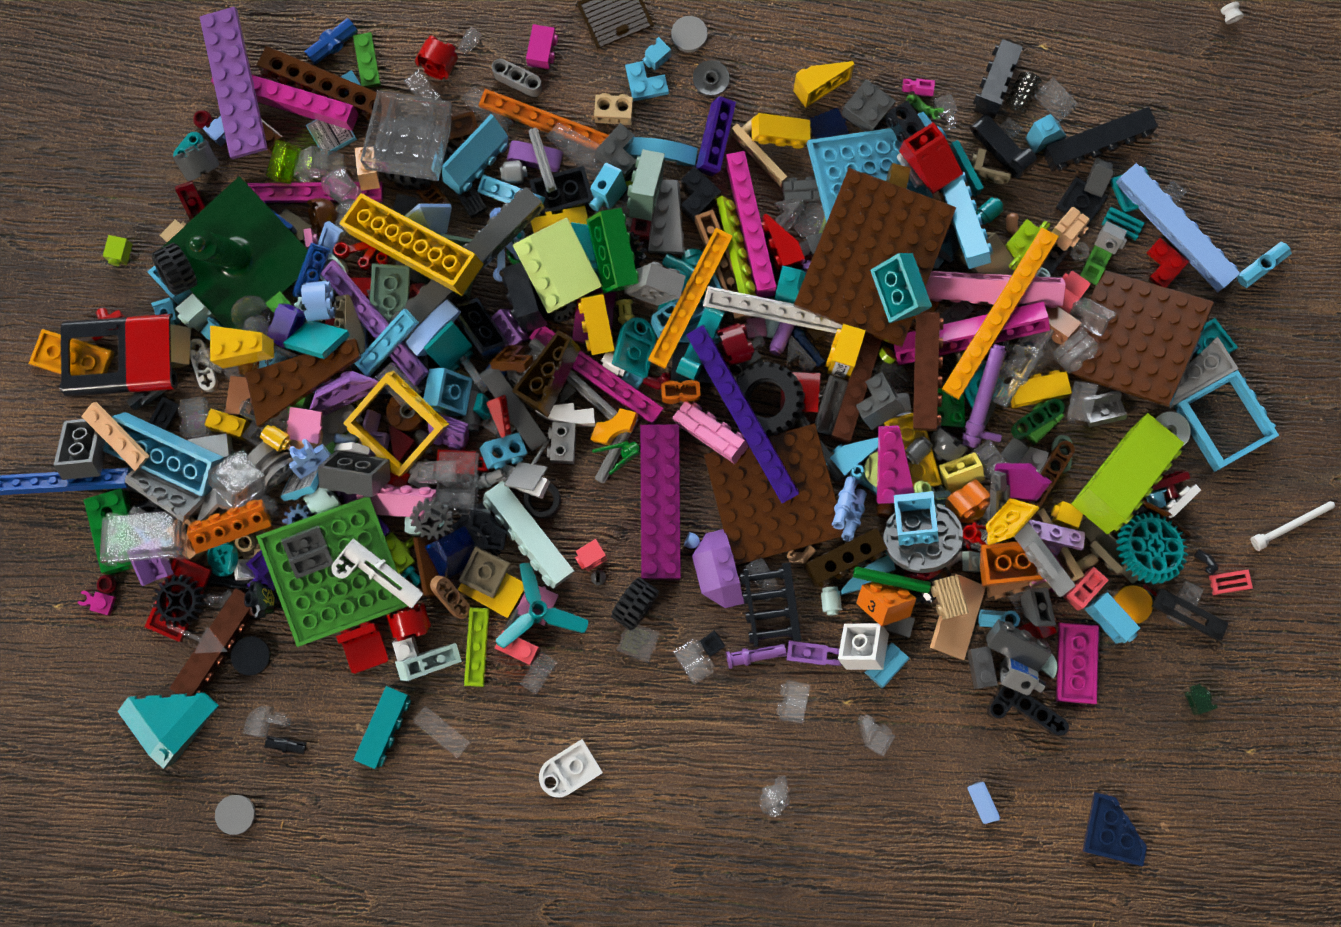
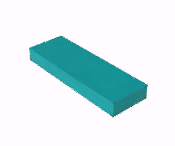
M956 140L951 143L950 148L962 172L965 173L967 184L970 186L971 192L975 197L980 195L983 185L963 147Z

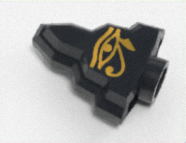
M251 581L249 591L244 596V604L246 607H250L254 618H265L267 614H273L275 610H283L277 593H274L270 587L263 586L261 582Z

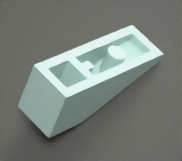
M453 643L419 653L417 657L399 662L395 661L400 680L409 681L462 661L457 644Z

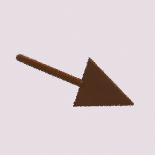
M1142 499L1143 504L1152 515L1159 514L1161 518L1166 516L1167 522L1171 520L1167 517L1172 516L1171 513ZM1172 521V526H1178V530L1188 537L1191 536L1188 531Z

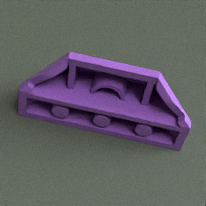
M346 371L341 374V377L335 380L330 379L328 382H324V385L318 387L309 410L321 411L323 416H326L367 396L379 381L354 371Z
M724 529L706 533L692 555L701 593L724 608L744 604L731 547Z

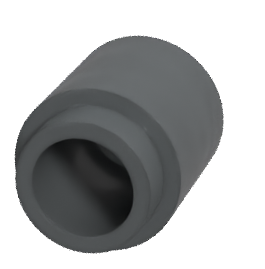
M924 436L916 438L905 450L907 461L912 465L914 463L918 465L931 452L932 443Z

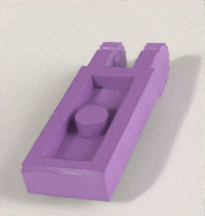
M788 641L787 661L824 666L826 664L841 666L839 660L826 659L827 652L839 655L840 649Z

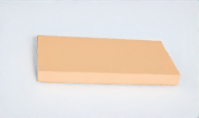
M958 575L969 613L944 620L942 616H939L930 648L960 660H965L986 587H982V584Z

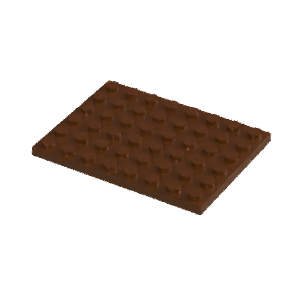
M848 168L795 300L794 307L841 325L846 324L866 330L865 334L902 347L914 316L889 323L870 270L898 253H913L926 287L956 207Z

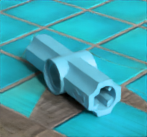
M1281 241L1240 272L1237 276L1238 282L1248 288L1292 254L1291 248ZM1261 262L1266 263L1267 268L1263 267Z

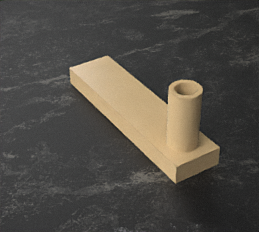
M751 120L743 127H740L738 124L733 126L731 129L732 137L782 187L783 181L787 180V176L750 138L749 135L752 134Z
M1044 508L1039 510L1033 519L1054 525ZM1065 546L1062 547L1058 556L1056 555L1072 581L1083 577V571L1098 563V558L1093 553L1076 562L1068 547Z

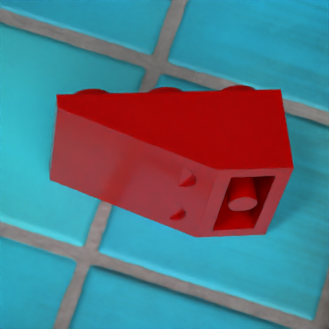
M934 122L904 140L899 149L901 155L932 194L963 175L945 136Z
M764 214L761 224L764 236L768 242V253L770 256L773 255L775 260L773 262L775 271L781 274L782 266L801 270L805 257L799 242L768 214Z

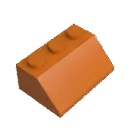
M1018 542L981 545L980 573L982 587L1034 582L1044 579L1039 575L1034 563L1028 560L1025 555L1026 552Z

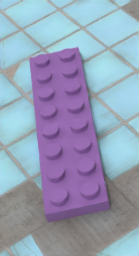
M231 7L200 16L230 158L236 159L268 150L237 9Z

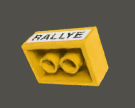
M843 324L841 329H837L825 367H829L828 374L849 380L866 330Z

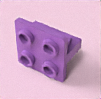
M159 537L127 550L129 559L142 586L174 574Z

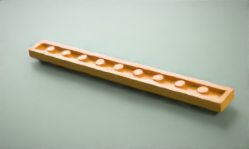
M1044 228L1040 229L949 376L942 391L958 400L961 398L1058 241V235Z

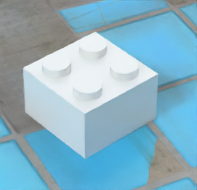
M878 623L844 624L838 660L846 670H883L889 633Z

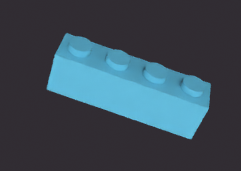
M492 114L442 165L443 182L459 195L464 191L467 192L471 188L472 182L483 175L484 169L495 162L496 156L508 148V135Z

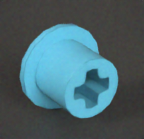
M209 316L207 318L209 323L201 331L208 340H210V325L224 327L218 320Z
M1167 488L1152 491L1146 497L1147 502L1159 508L1166 506L1164 492L1167 491Z

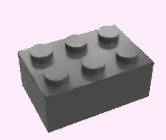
M84 419L67 420L63 423L54 461V467L62 480L101 476L105 452L103 451L105 440Z
M336 450L318 466L319 487L329 491H341L346 494L374 497L391 480L389 459Z

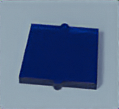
M838 107L808 119L810 120L812 135H815L816 139L850 134L845 125L846 120L842 118Z

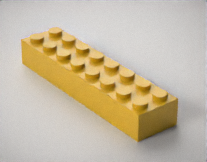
M360 193L339 223L355 238L461 296L484 265L473 252Z

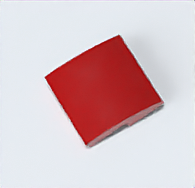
M792 372L802 384V390L805 393V408L802 411L818 412L821 373ZM782 388L780 399V411L782 410L785 403V394Z

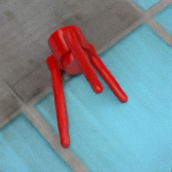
M973 522L972 525H967L963 529V541L968 551H972L970 543L978 542L981 545H988L981 539L982 534L980 531L986 530V526Z

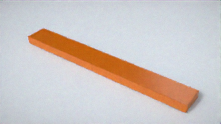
M486 88L478 104L480 108L595 151L609 136L606 133Z

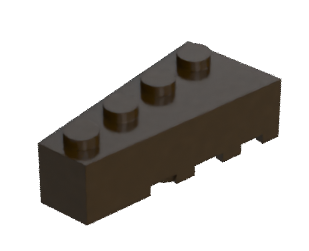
M558 330L512 392L521 401L548 418L581 348L572 338Z

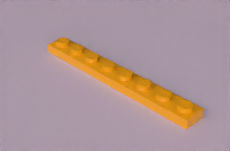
M715 228L648 361L664 369L666 368L733 237L732 235Z

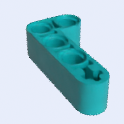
M705 307L697 328L704 325L712 340H714L725 312ZM691 342L684 357L679 362L676 373L696 381L703 364Z

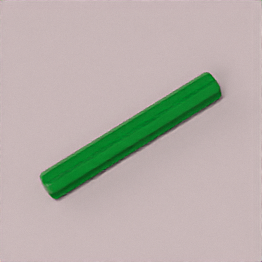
M855 567L853 571L854 578L923 593H929L931 583L928 581L862 567Z

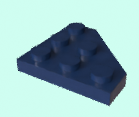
M1094 792L1082 851L1143 866L1147 846L1120 807L1116 797Z

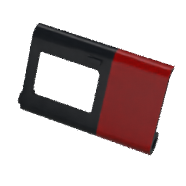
M173 314L63 322L61 324L60 391L68 397L176 389L178 386V376L176 371L171 369V318ZM118 336V372L76 376L70 374L71 339Z

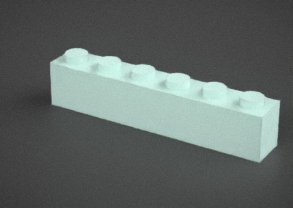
M502 481L484 494L483 504L495 514L497 523L506 528L508 537L512 541L515 540L517 542L520 552L524 556H528L531 560V566L536 571L539 570L545 584L554 589L568 579L574 570L509 487L504 485L505 482Z

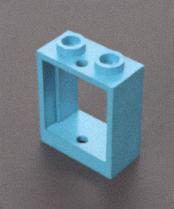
M933 491L894 495L899 545L911 546L918 543L931 544L938 542ZM930 509L932 529L902 531L901 512Z
M1108 592L1097 596L1084 608L1116 644L1126 643L1127 641L1131 642L1138 636L1136 632L1140 627Z

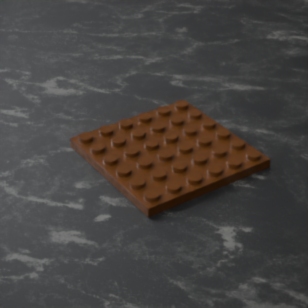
M1104 270L1080 322L1082 323L1079 331L1072 339L1059 370L1060 372L1067 371L1068 375L1170 407L1213 309L1214 302Z
M815 423L768 436L800 493L784 503H781L749 445L736 464L717 452L704 455L724 533L727 535L735 566L841 537L844 528L836 529L832 526L835 517L834 507L837 501Z

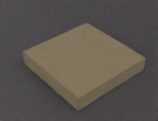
M475 546L459 582L494 598L511 563Z

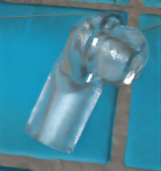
M227 589L221 596L209 593L204 600L209 607L221 608L233 592Z

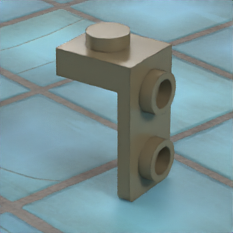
M979 148L977 153L972 155L970 162L980 180H993L997 184H1007L1011 174L984 168L983 162L986 150Z

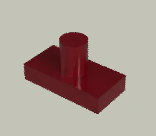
M1179 470L1165 475L1156 485L1152 486V489L1155 491L1167 488L1165 492L1167 499L1177 498L1179 495L1175 484L1190 479L1189 472Z

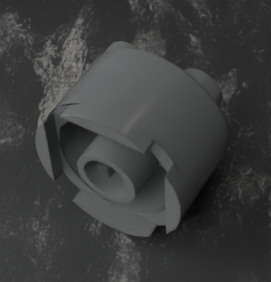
M207 140L197 144V148L192 145L184 150L185 154L180 153L173 157L187 181L194 180L202 176L201 174L208 173L220 165Z

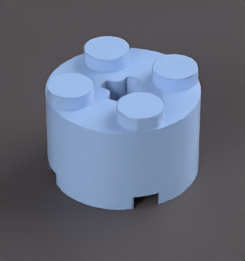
M330 281L303 283L301 294L302 304H305L306 308L304 310L306 320L316 321L335 318V308L332 307V302H335L334 290H331Z

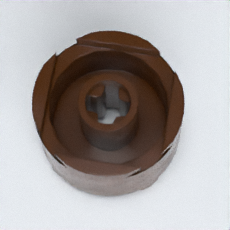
M399 395L391 397L387 405L386 415L393 427L404 434L410 435L425 426L427 421L417 412L412 418L402 417L400 407L407 402Z

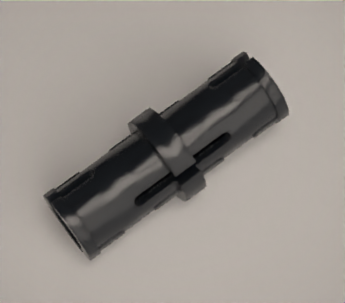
M267 735L264 747L281 750L282 753L293 752L304 755L307 742L289 740L290 738L288 737L277 738Z

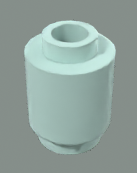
M838 587L822 588L823 612H827L828 616L838 615V611L842 610L841 594L838 591Z

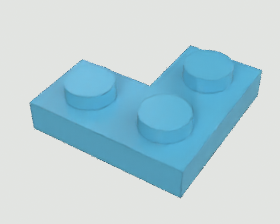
M643 61L625 65L633 101L669 94L665 74L647 78Z

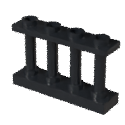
M790 562L781 563L782 567L774 571L748 574V569L744 568L743 573H740L741 585H745L746 592L743 593L744 604H748L749 612H745L747 624H751V631H748L749 642L753 643L754 647H759L758 640L783 636L792 637L793 642L801 641ZM773 578L784 580V587H781L779 590L751 593L750 582ZM779 597L787 601V606L784 609L756 613L753 610L752 601ZM784 616L789 618L790 626H787V628L756 632V620Z

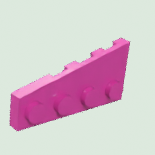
M879 426L878 504L894 503V495L914 493L900 427Z

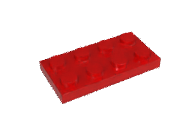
M175 555L171 564L174 574L166 578L171 579L172 575H177L178 578L180 575H185L186 578L192 577V582H199L197 587L204 588L200 592V594H203L213 570ZM177 585L172 588L173 591H177L178 593L186 589V587L182 585ZM191 595V597L189 598V603L191 604V606H192V595ZM167 597V598H166V605L168 606V604H169V599H168V597ZM152 608L144 627L182 642L189 624L187 623L186 627L179 625L177 628H174L172 624L167 626L166 620H159L161 615L154 614L158 608ZM180 609L172 613L176 617H182L187 614Z

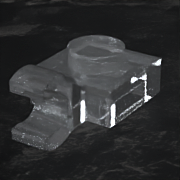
M952 94L935 98L933 101L935 108L944 109L943 113L938 112L941 118L945 117L947 129L955 128L957 120L954 114L957 113L958 109Z

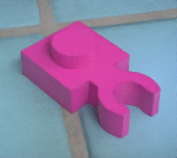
M903 79L902 91H914L915 94L923 97L933 96L935 80L916 79V81H913L911 79Z
M81 591V594L87 596V600L85 602L78 601L79 605H91L89 610L108 616L111 615L116 597L96 591L93 597L90 592Z

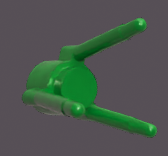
M625 440L622 443L593 449L592 452L597 453L622 447L620 452L624 459L609 471L611 475L641 454L640 447L636 442L629 443Z

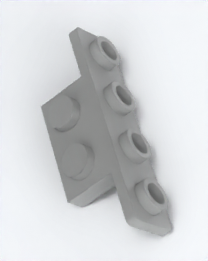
M1027 522L1014 538L1026 552L1025 555L1028 560L1037 567L1039 575L1046 579L1058 597H1061L1074 588L1075 584L1029 522Z

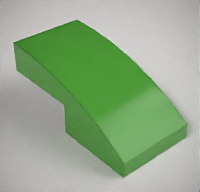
M1094 245L1080 276L1096 286L1112 253Z

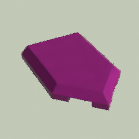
M997 463L995 466V471L1006 473L1007 485H1010V498L1038 501L1045 489L1051 484V481L1037 472V468L1031 463Z

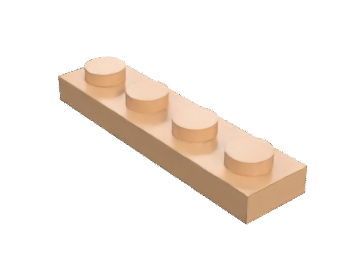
M97 402L91 403L82 415V418L134 471L139 470L150 456Z

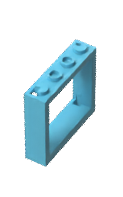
M1238 370L1174 406L1177 413L1184 416L1188 421L1193 439L1214 472L1279 436L1274 428L1276 425L1270 422L1267 417V411L1263 406H1260L1255 392L1248 387L1246 378H1243ZM1230 382L1264 437L1223 460L1189 404Z

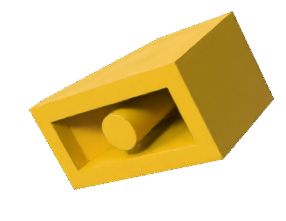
M1062 501L1054 505L1051 516H1053L1052 522L1057 526L1074 530L1079 528L1083 514L1072 504Z

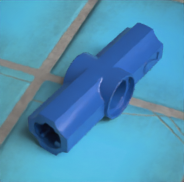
M347 18L334 29L325 30L320 35L319 40L304 52L312 63L316 65L330 53L335 54L339 52L344 45L343 43L355 35L358 30L350 19Z

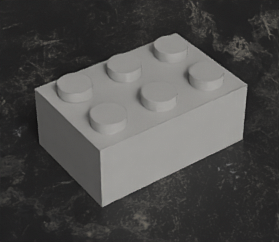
M652 262L636 269L639 274V283L624 291V294L658 306L680 298L686 276L680 274V271L676 269H666L662 264Z

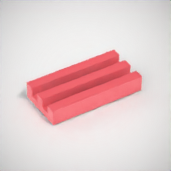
M1249 569L1209 576L1213 595L1253 589ZM1243 574H1245L1246 577L1242 579L1216 582V579ZM1247 582L1246 586L1218 590V586Z

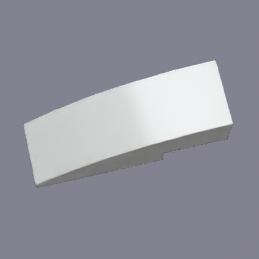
M574 403L554 405L548 418L536 410L537 415L552 422L576 423V427H595L596 425L594 409L575 410Z

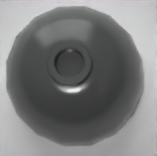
M937 426V431H933L930 436L934 457L939 461L943 459L953 461L962 457L969 448L962 444V441L949 432L946 433L947 429L942 426Z

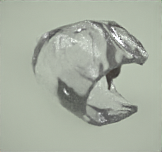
M345 166L331 171L321 179V186L324 192L342 205L351 202L362 192L354 183L351 172Z

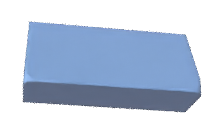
M977 782L968 786L967 789L982 822L987 824L1000 820L999 813L985 782Z

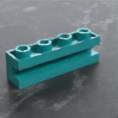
M388 686L385 687L353 760L373 769H379L380 766L383 767L387 759L385 753L388 748L392 747L395 737H393L395 730H399L402 725V714L404 711L407 712L410 707V695Z

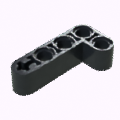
M984 114L970 126L973 135L1014 178L1019 179L1036 163L1037 157L1035 153L1027 147L1022 151L987 114Z
M1004 685L998 688L987 706V713L991 718H1003L1012 708L1054 736L1065 735L1069 729V724L1064 718L1029 695L1009 688L1012 696L1007 699L1003 691L1009 687ZM1022 699L1028 701V708L1026 710L1020 706ZM995 704H998L1001 707V713L999 715H996L993 712V706ZM1039 710H1042L1045 713V719L1043 721H1040L1037 718V712ZM1052 723H1060L1059 727L1061 730H1056L1057 727Z

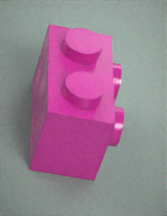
M533 24L526 56L528 66L549 69L550 63H554L555 52H553V48L558 43V35L555 33V28Z

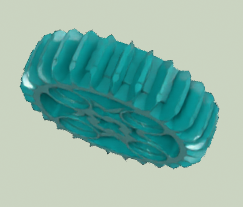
M1151 512L1148 514L1142 513L1131 518L1127 524L1120 528L1121 532L1117 535L1119 539L1116 541L1120 545L1116 550L1121 551L1118 558H1123L1124 561L1121 565H1127L1126 571L1131 570L1133 572L1131 577L1138 575V581L1144 579L1145 583L1152 582V584H1156L1159 582L1161 584L1173 579L1184 569L1183 565L1187 562L1184 558L1188 556V553L1184 552L1188 547L1183 545L1186 539H1181L1180 536L1183 532H1177L1178 526L1173 527L1171 525L1172 520L1166 522V516L1159 518V514L1152 515ZM1135 529H1137L1138 537H1132ZM1171 559V565L1167 568L1166 560Z

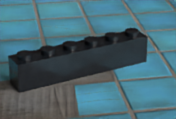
M1147 107L1049 144L1043 150V155L1051 172L1055 170L1063 171L1069 167L1068 165L1083 163L1086 158L1099 157L1107 150L1109 152L1115 151L1121 145H1131L1142 137L1147 139L1154 135L1153 132L1157 129L1158 125L1150 108Z

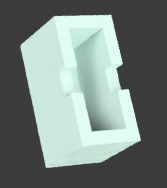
M193 293L175 308L179 312L177 317L189 328L192 329L194 327L198 332L209 323L207 321L209 316L215 318Z

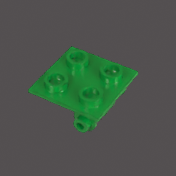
M938 389V395H942L941 407H937V414H941V426L965 428L964 393L958 400L942 391V389Z

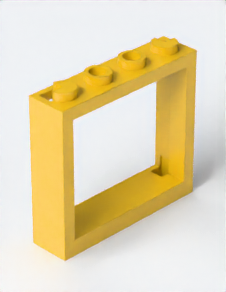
M394 371L388 372L383 376L343 423L351 434L356 435L361 440L362 445L369 447L375 453V457L389 459L390 471L399 477L408 472L449 425L440 414ZM387 384L434 428L403 465L356 421Z

